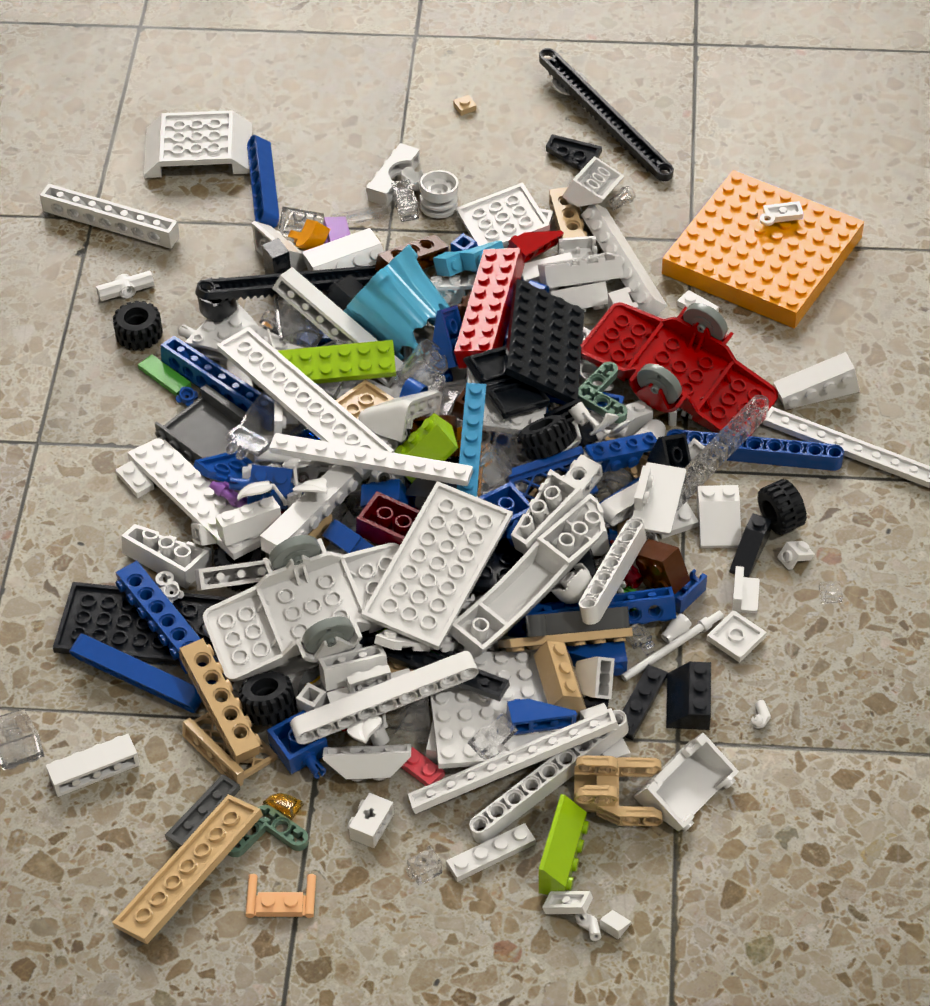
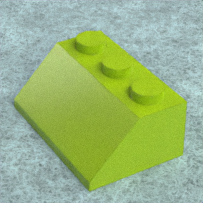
M433 413L423 421L422 425L415 432L409 435L402 445L396 448L394 453L445 461L458 449L452 425ZM406 476L411 484L416 479L415 477Z

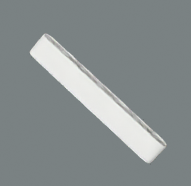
M631 518L626 521L581 597L579 607L582 621L585 624L592 625L601 620L646 542L644 522L641 518Z

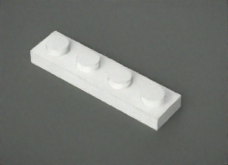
M524 823L446 860V865L455 880L459 882L535 845L536 839Z

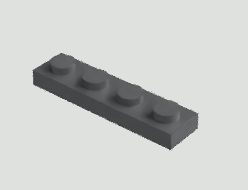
M222 774L165 834L166 840L180 848L228 794L234 797L240 791V785Z

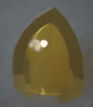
M285 793L272 794L263 801V805L273 807L291 821L304 805L303 801Z

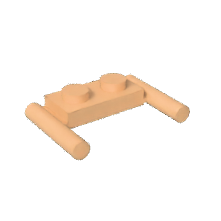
M256 874L249 875L246 917H314L316 875H307L306 895L303 892H258V895H256L258 876Z

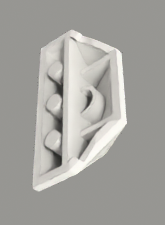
M411 744L324 747L323 760L345 779H351L352 781H362L371 778L380 781L390 778L411 757Z

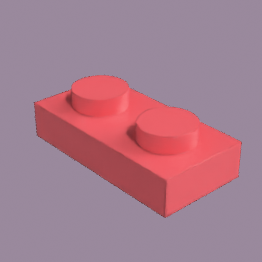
M413 747L411 748V757L401 766L402 769L425 786L437 782L445 776L443 769H439L438 765Z

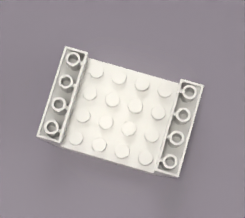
M233 110L162 113L146 130L144 178L162 177V167L211 164H232L233 174H250L247 144L252 136V123Z

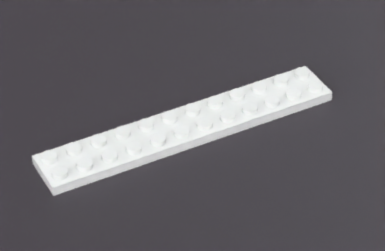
M248 327L217 344L220 353L320 440L394 453L391 447L251 328ZM353 467L361 475H364L365 473L370 471L367 469Z

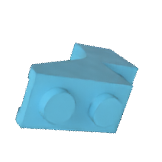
M494 241L463 251L445 252L433 257L437 275L451 277L464 270L478 271L483 250L504 249L502 241Z

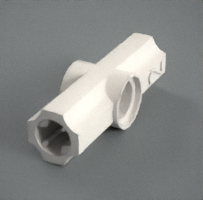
M147 271L133 276L128 274L118 275L115 281L96 286V291L101 302L118 296L125 299L131 298L135 295L136 291L155 285L151 272Z

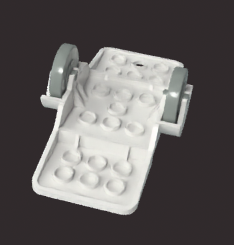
M299 535L288 538L275 546L269 555V559L267 557L263 558L268 574H265L254 587L210 606L203 614L205 627L218 661L223 668L225 678L232 682L240 681L289 663V658L300 654L308 662H318L319 658L352 650L362 639L361 632L368 630L370 634L384 629L385 627L363 619L361 613L400 545L387 543L347 554L327 552L321 538L316 539L309 535Z

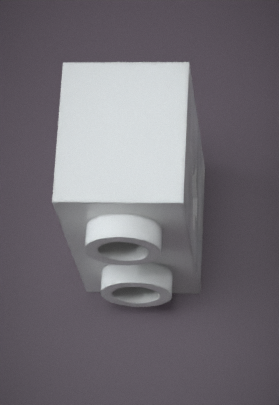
M369 793L366 799L360 802L356 816L351 817L348 823L350 839L375 848L394 815L393 802Z

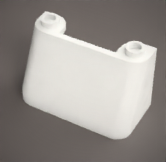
M429 390L395 398L364 409V411L360 412L358 420L374 434L402 442L406 440V436H404L405 430L412 429L415 418L431 416L433 413L439 415L442 393Z
M701 733L682 747L662 767V771L654 775L634 795V798L643 807H654L660 810L663 814L664 822L677 831L683 830L685 832L694 824L692 821L694 814L722 787L725 789L729 788L736 781L734 776L739 771L704 733Z

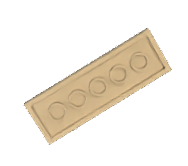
M631 627L498 640V647L506 648V652L525 651L524 646L529 650L539 649L546 641L566 642L567 646L586 645V643H606V641L619 642L626 641V637L633 636Z

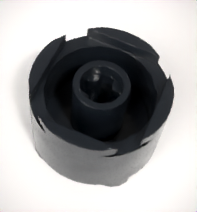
M201 288L203 291H208V292H209L208 289ZM197 297L200 313L214 322H222L237 310L235 298L231 301L228 298L222 301L221 299L203 300Z

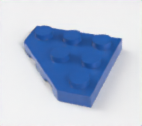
M235 450L195 460L193 467L206 478L231 483L230 477L242 478V467H248V464L255 463L240 451Z

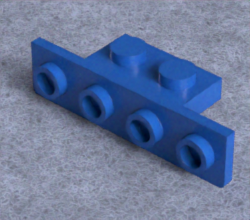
M652 432L589 444L585 446V450L591 460L595 462L602 461L603 472L617 471L637 466L643 453L652 451L657 439Z

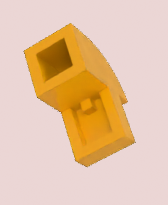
M307 219L301 232L291 230L288 237L294 240L293 243L296 244V247L306 251L323 245L330 232V228L317 221Z

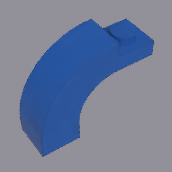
M336 519L332 520L322 534L324 539L346 553L375 547Z

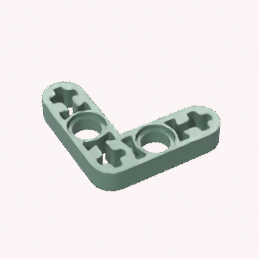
M604 362L578 388V398H580L584 406L605 417L606 413H616L619 418L614 423L620 424L627 419V407L603 393L617 378L618 366L613 362ZM601 381L603 384L596 386L592 382ZM598 402H605V403H607V405L604 406V407H601V406H598L597 403H598Z
M262 805L258 808L261 809L263 815L269 814L270 819L261 817L253 826L257 831L253 835L245 834L242 840L237 843L240 847H234L228 855L231 857L242 856L266 831L295 851L306 849L309 845V838L303 828L269 805ZM280 824L288 826L284 832L277 831L276 827ZM294 837L297 839H300L302 837L303 841L301 842L298 840L297 842H295Z

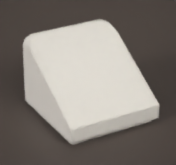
M612 910L600 919L599 928L619 939L631 925V921Z

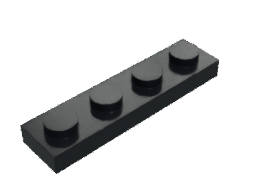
M649 664L646 667L623 709L629 728L628 733L624 737L631 740L634 739L667 678V671Z

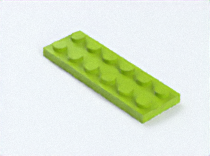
M393 340L278 350L282 356L317 384L396 376Z

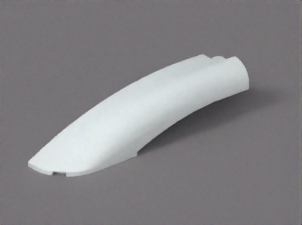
M591 494L587 495L540 535L522 558L486 594L455 620L448 634L464 646L463 651L470 652L473 657H479L526 616L597 542L605 526L604 511L597 499Z

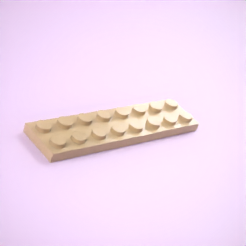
M228 794L112 922L114 927L148 944L262 817L261 809Z

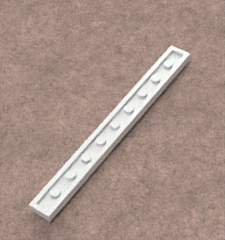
M774 407L769 409L763 419V425L807 442L840 445L844 449V456L930 488V466Z
M275 433L269 446L270 453L462 486H468L473 474V466L278 433Z
M612 708L409 793L408 796L414 813L417 814L620 728Z

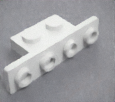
M377 665L365 672H354L347 677V687L327 693L329 703L409 673L410 669L406 668L391 673L389 665Z

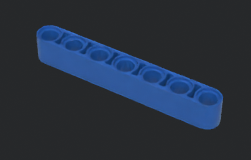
M254 134L248 141L247 150L255 221L275 228L279 222V209L271 143Z
M79 634L69 651L76 659L191 713H196L202 702L194 685L85 634Z

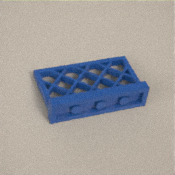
M582 446L575 447L544 459H538L507 469L504 476L506 484L509 482L514 486L519 482L527 484L526 492H521V494L528 500L535 499V497L527 494L531 486L536 489L540 487V485L533 482L535 477L541 476L547 479V473L550 469L567 473L571 463L577 460L581 454L584 455ZM596 485L589 494L594 495L598 493Z

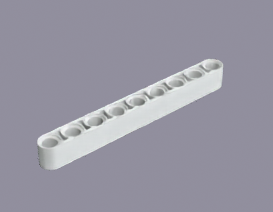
M463 651L298 715L291 720L290 726L298 744H308L346 729L356 721L382 715L471 680L478 675L479 670L472 654L468 651Z
M613 710L617 723H621L619 724L620 728L601 735L604 736L603 738L596 737L552 756L474 816L469 823L473 839L477 843L482 844L495 837L574 776L576 758L585 755L600 756L622 739L629 731L626 714L621 710ZM479 828H485L482 831H477Z

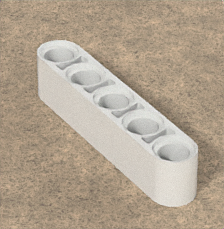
M638 482L609 497L600 504L604 511V520L611 526H615L633 515L634 497Z

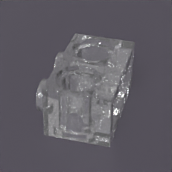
M405 179L391 182L392 199L401 222L419 219L418 201L410 180Z

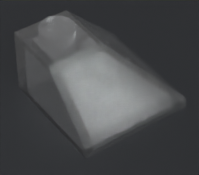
M429 696L387 712V734L390 739L388 745L428 743L431 730Z

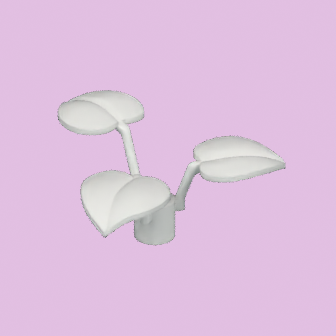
M579 402L569 410L575 419L572 423L575 426L577 438L563 451L575 448L581 443L582 437L578 424L584 426L590 421L596 427L589 433L590 436L602 431L611 438L623 430L630 423V420L626 419V421L620 423L613 430H606V427L613 424L619 418L618 415L606 413L604 419L599 424L591 416L584 404Z
M293 458L282 464L283 468H293L295 487L292 489L293 492L287 494V499L284 498L275 484H270V481L248 484L241 489L237 499L239 501L243 497L263 494L273 489L282 500L283 505H288L289 508L302 496V492L327 494V480L325 478L312 479L299 485L297 469L311 465L314 460Z
M386 713L382 714V718L371 716L364 720L356 721L347 729L348 734L352 738L365 744L369 738L373 746H383L390 740L385 730L388 727Z

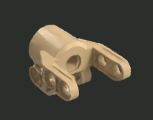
M580 756L576 758V766L574 768V802L586 812H596V816L618 826H658L663 822V814L660 810L654 807L619 806V777H653L662 771V762L657 758Z

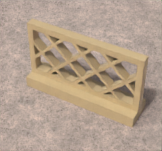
M208 712L195 720L188 718L183 721L182 736L221 774L232 779L240 786L243 785L244 779L278 760V755L261 740L262 745H260L259 753H266L269 757L260 759L254 756L241 762L252 764V767L244 771L232 759L231 755L225 752L227 749L225 743L212 740V736H221L218 730H213L215 724ZM227 716L228 720L236 719L234 716ZM203 723L211 724V730L201 729L199 725ZM236 734L235 737L242 739L245 735Z

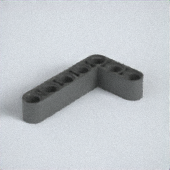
M628 606L607 608L601 620L592 625L585 624L582 621L580 611L524 616L526 637L630 628Z

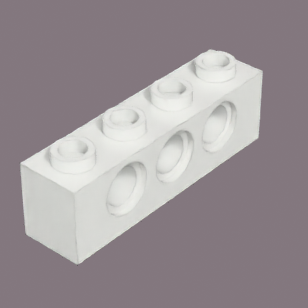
M581 454L577 460L571 463L569 471L566 475H562V477L579 486L585 498L603 476L602 465Z

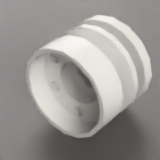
M442 170L430 171L423 175L420 180L421 211L432 218H446L453 215L458 207L457 178L452 173Z

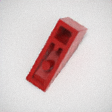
M562 230L524 232L519 236L514 235L511 237L507 248H520L523 261L527 263L556 246L564 232Z

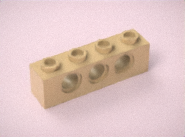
M568 187L549 190V205L551 211H554L553 219L557 231L562 230L564 232L562 238L587 236V232L583 231V219L579 218L580 208L569 204L562 197Z

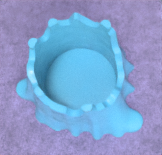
M410 244L396 255L388 265L380 269L366 286L355 295L344 310L347 315L378 341L393 340L394 355L401 361L404 359V356L400 353L403 346L411 347L415 352L421 347L414 337V329H422L427 324V321L435 326L437 311L450 307L417 261L418 255Z

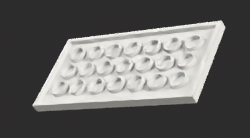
M437 481L363 609L361 617L431 648L440 650L453 623L457 619L513 517V512Z

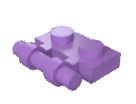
M212 481L209 485L217 496L224 497L231 506L239 508L247 504L248 496L238 501V493L234 490H229L228 482Z

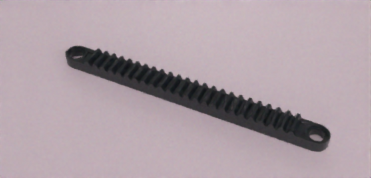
M544 48L539 52V62L548 71L549 75H552L558 84L561 83V87H565V91H569L570 96L573 95L574 100H577L578 104L582 105V108H586V112H590L591 117L594 116L595 121L598 120L599 125H603V129H607V133H611L612 138L615 137L616 141H619L620 145L624 146V149L628 150L634 159L637 158V162H641L642 167H646L647 172L650 171L660 181L672 179L673 166L555 50ZM544 56H551L552 58L546 59ZM667 170L669 173L663 174L660 171Z
M376 265L301 271L298 273L319 291L325 290V292H328V288L334 282H337L341 277L346 278L348 275H352L359 283L366 286L378 271L375 269ZM283 273L200 280L197 283L195 294L203 300L221 299L222 301L226 298L229 301L233 298L238 300L240 297L244 300L247 296L250 299L254 296L259 298L261 295L264 298L268 295L273 297L275 294L280 296L272 288ZM201 288L208 289L209 292H208V291H203Z

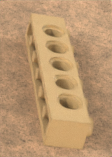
M202 638L181 647L179 657L232 759L239 764L259 755L262 743L257 733L254 734L251 729L252 723L248 715L244 716L241 711L243 707L239 698H235L232 694L233 687L228 679L225 680L223 677L224 671L220 662L214 660V651L211 645L206 644ZM204 662L207 665L201 667L198 665V663ZM209 680H214V681H216L217 683H216V684H208L207 681H209ZM224 698L226 701L218 702L216 699ZM234 716L236 719L227 720L226 717ZM236 734H243V735H245V737L242 738V739H239V738L235 737V735H236Z

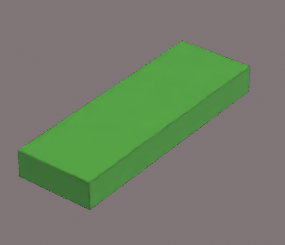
M153 354L138 364L139 370L175 396L179 395L182 387L191 388L190 381Z

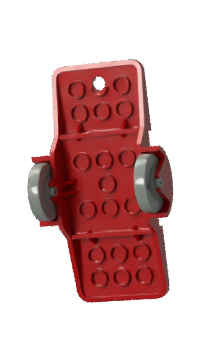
M622 302L614 303L580 345L582 348L581 357L597 367H600L604 362L615 363L618 366L617 378L624 382L626 379H629V384L636 396L651 408L661 412H674L680 408L692 415L691 420L714 433L752 436L778 398V391L773 385L736 360L730 348L726 345L734 333L730 332L727 334L728 327L723 316L711 306L703 303H693L688 308L684 307L677 318L670 317L666 319L659 318ZM751 409L753 415L746 416L742 410Z

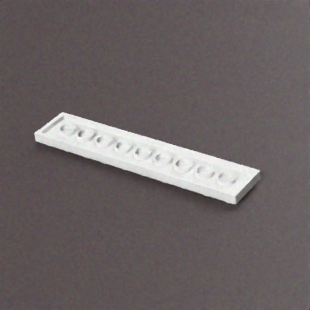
M159 437L128 452V458L131 461L133 460L143 473L195 523L202 524L215 539L216 543L233 560L261 547L260 535L229 546L224 545L218 536L215 516L234 510L237 507L231 506L224 497L217 496L214 490L209 487L211 482L201 475L165 439L163 440L162 437Z

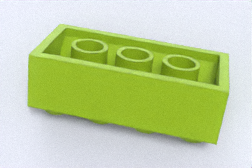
M560 794L539 866V893L549 895L551 891L572 890L574 878L571 877L572 872H577L579 865L577 855L583 851L584 840H582L583 834L587 835L590 822L586 821L587 812L563 794Z

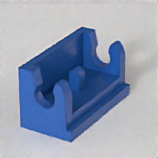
M695 569L690 572V581L674 595L675 609L678 614L686 610L706 590L707 575L702 573L697 578Z

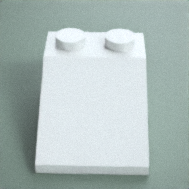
M738 485L698 486L696 502L700 548H738L741 541Z

